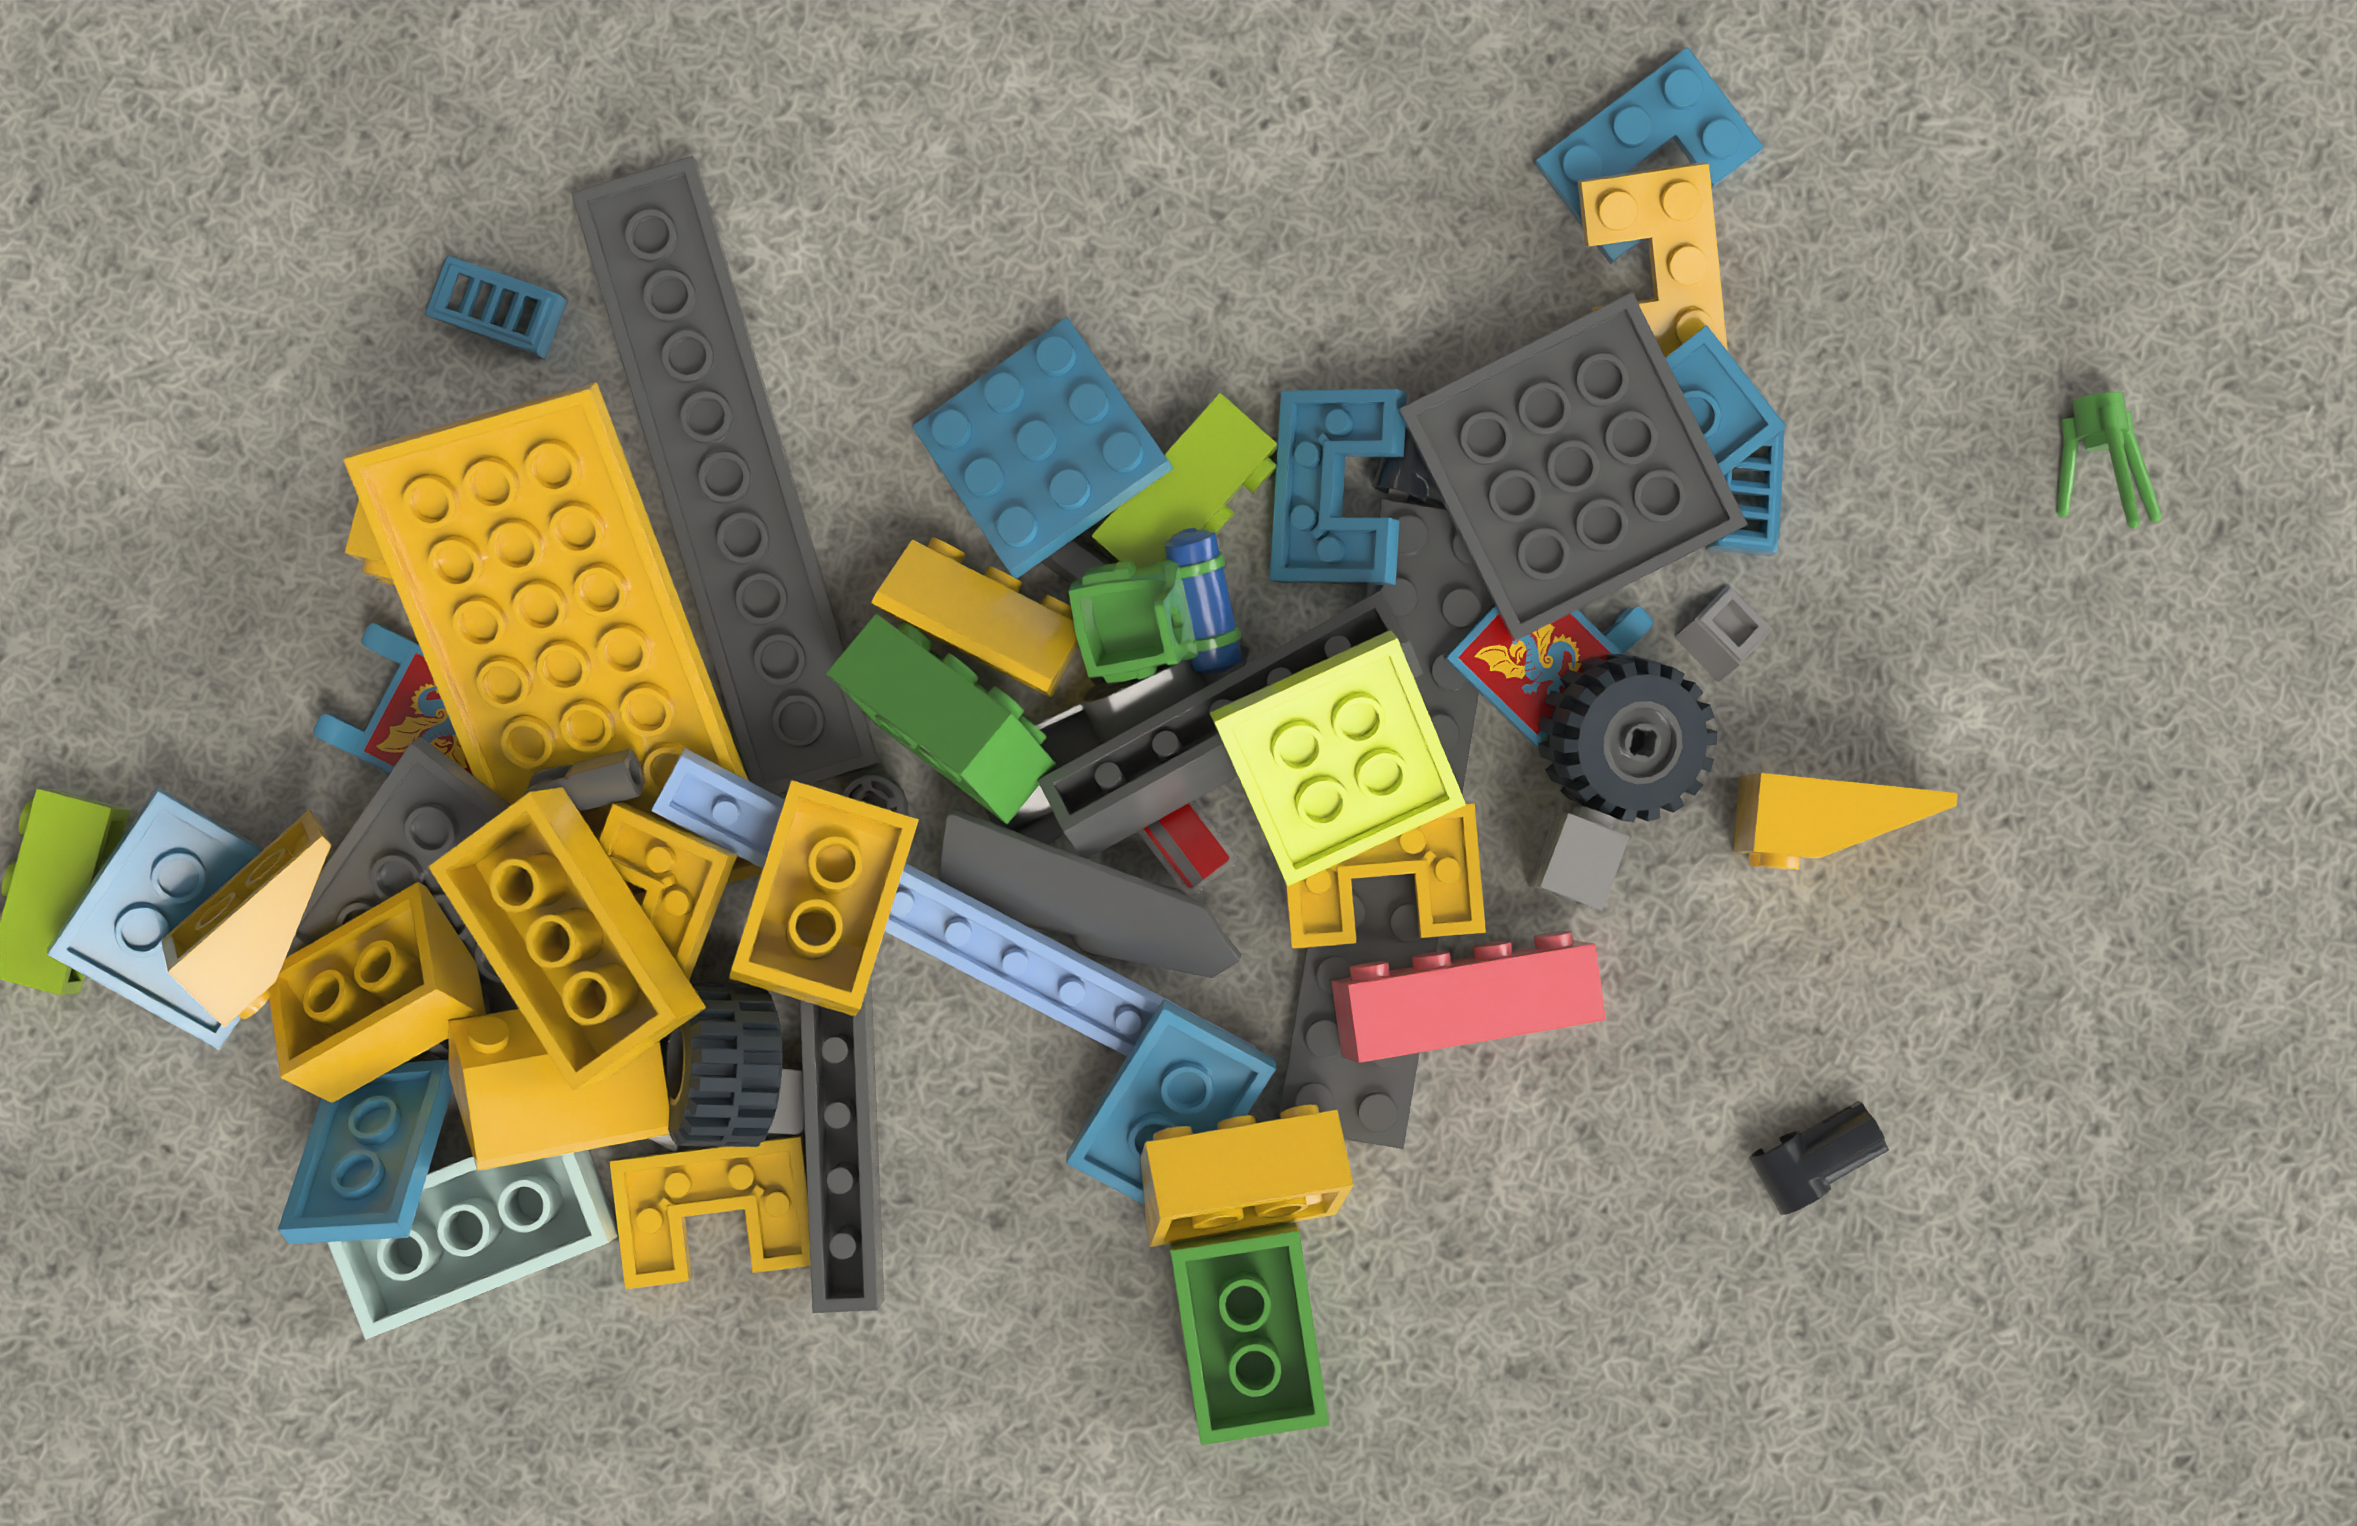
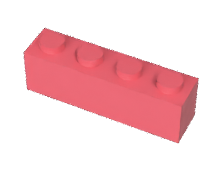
M1558 931L1533 936L1534 947L1512 950L1511 941H1498L1473 946L1474 957L1451 960L1450 951H1438L1412 956L1413 967L1389 971L1387 961L1350 966L1351 977L1331 980L1342 1057L1361 1063L1605 1021L1596 944L1573 940L1572 931Z

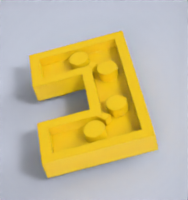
M1698 162L1577 180L1585 245L1590 247L1648 238L1654 298L1637 300L1665 358L1706 325L1728 351L1709 163ZM1603 306L1591 307L1592 312Z
M615 803L611 807L599 843L623 880L647 890L641 908L687 979L690 980L738 854L626 803Z
M1475 803L1466 804L1290 886L1286 884L1291 948L1356 943L1351 879L1413 873L1420 938L1486 933Z
M804 1135L767 1139L757 1147L713 1146L619 1158L609 1161L625 1289L690 1281L693 1277L685 1217L745 1209L752 1273L811 1266Z

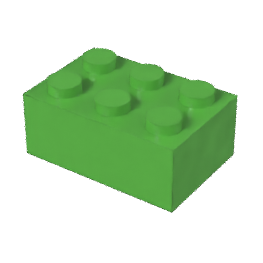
M875 614L826 674L877 727L1008 824L1038 788L1039 783L1037 780L1048 775L1057 765L1040 746L1046 739V736L1034 724L1022 716L1024 710L1007 694L995 686L988 692L976 682L979 679L978 676L959 659L950 653L943 659L931 650L934 646L932 642L911 624L903 621L898 628H895L882 617Z
M1297 1222L1171 1243L1170 1252L1200 1445L1329 1426L1326 1397Z

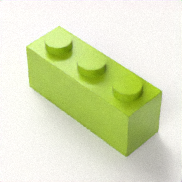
M1219 393L1164 454L1174 469L1115 509L1093 533V542L1116 563L1119 561H1133L1136 567H1142L1165 560L1164 543L1180 531L1194 527L1196 529L1204 528L1205 530H1214L1217 536L1235 515V512L1227 505L1243 487L1251 494H1254L1277 468L1278 465L1270 459L1276 452L1277 443L1225 396Z
M37 788L34 799L31 798L26 802L19 819V833L23 835V840L18 858L9 864L2 881V895L6 897V902L0 920V980L56 995L77 994L81 992L85 975L49 956L47 948L123 837L130 809L53 789Z

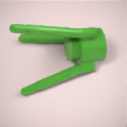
M2103 392L2073 400L2074 417L2061 420L2064 443L2058 485L2057 515L2064 518L2069 514L2078 441L2084 440L2085 451L2109 450L2120 501L2128 527L2131 529L2137 528L2140 524L2127 459L2149 519L2152 522L2161 520L2162 516L2155 497L2156 494L2134 434L2131 411H2126L2124 393Z

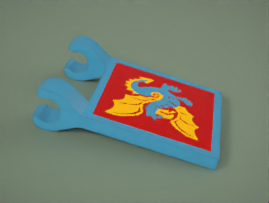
M1493 605L1444 659L1532 745L1538 746V743H1541L1549 735V733L1538 730L1540 716L1552 718L1555 708L1545 703L1551 690L1563 693L1567 688L1560 678L1569 670L1583 673L1581 662L1592 657L1606 660V654H1624L1652 627L1653 620L1639 606L1627 608L1612 622L1603 635L1579 610H1576L1516 641H1512L1495 605Z
M371 623L365 630L361 643L364 647L399 663L400 666L365 731L335 714H322L314 726L313 734L315 737L351 753L388 773L392 771L409 745L421 736L473 776L420 645L381 624Z

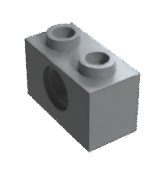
M1581 806V808L1574 807L1571 814L1554 815L1528 886L1587 909L1602 910L1630 836L1614 831L1618 819Z

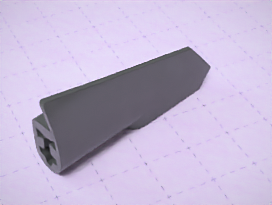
M1240 644L1243 660L1222 673L1204 674L1193 671L1190 660H1183L1178 664L1168 665L1166 663L1157 666L1156 674L1150 677L1107 683L1105 680L1092 687L1081 696V703L1034 724L1046 736V739L1040 746L1057 764L1051 772L1245 666L1249 649ZM1040 785L1008 824L984 807L992 823L1045 844H1051L1064 834Z
M956 808L951 809L948 813L939 881L1028 927L1071 935L1074 943L1080 949L1091 954L1209 978L1215 977L1240 961L1242 954L1223 932L1205 902L1190 897L1184 891L1172 886L1152 883Z

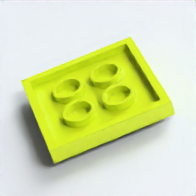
M1392 630L1210 712L1287 886L1466 805L1399 641Z

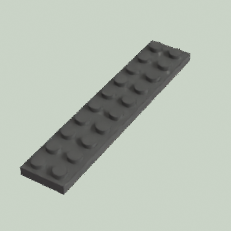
M689 156L571 192L749 782L777 796L788 792L791 780L810 786L880 764L865 714L826 674L843 654L845 647L696 159L693 156Z
M1382 499L1378 518H1392L1400 521L1396 585H1367L1365 599L1381 591L1413 647L1424 673L1414 680L1462 794L1479 692L1444 658L1487 613L1494 603L1447 510ZM1414 873L1352 878L1356 943L1306 948L1278 1120L1281 1119L1280 1113L1287 1109L1302 1105H1317L1319 1113L1338 1110L1344 1139L1404 1149L1419 1053L1361 1063L1342 1057L1331 980L1351 977L1350 966L1387 961L1390 971L1413 967L1411 957L1414 955L1436 952L1439 937H1419Z

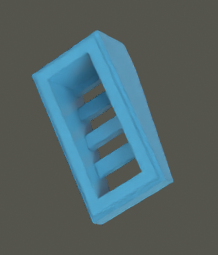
M447 256L425 315L545 360L567 300L560 294ZM462 275L470 278V282L459 311L456 312L447 309L458 277ZM484 283L492 286V290L479 320L471 317V314ZM508 292L513 294L514 298L503 327L493 325L504 294ZM529 300L537 304L526 333L522 335L515 331L526 302Z
M1785 430L1780 431L1762 445L1768 447L1767 459L1747 457L1734 467V469L1766 472L1765 483L1732 480V470L1724 475L1732 493L1763 496L1762 507L1738 505L1745 519L1760 521L1759 532L1736 530L1708 544L1707 550L1768 557L1777 553Z

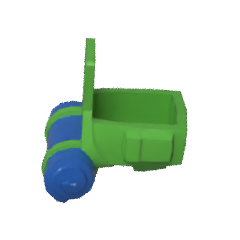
M1195 527L1185 529L1174 534L1164 543L1165 560L1142 567H1136L1133 561H1119L1114 564L1101 565L1086 570L1083 578H1079L1072 583L1069 589L1075 634L1088 677H1104L1107 683L1135 678L1143 679L1156 674L1157 666L1166 663L1168 665L1178 664L1183 660H1190L1193 671L1204 674L1222 673L1243 660L1239 644L1241 633L1239 626L1235 622L1223 567L1225 560L1222 551H1219L1214 530L1196 529Z

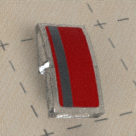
M1195 801L1137 831L1184 894L1189 897H1193L1240 861Z

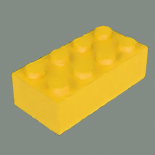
M563 787L527 793L428 866L572 1091L606 1079L706 1008Z

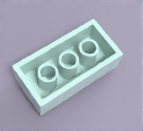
M589 1150L478 1171L472 1156L427 1174L408 1238L328 1242L364 1338L367 1340L607 1244L618 1237V1227L614 1212Z

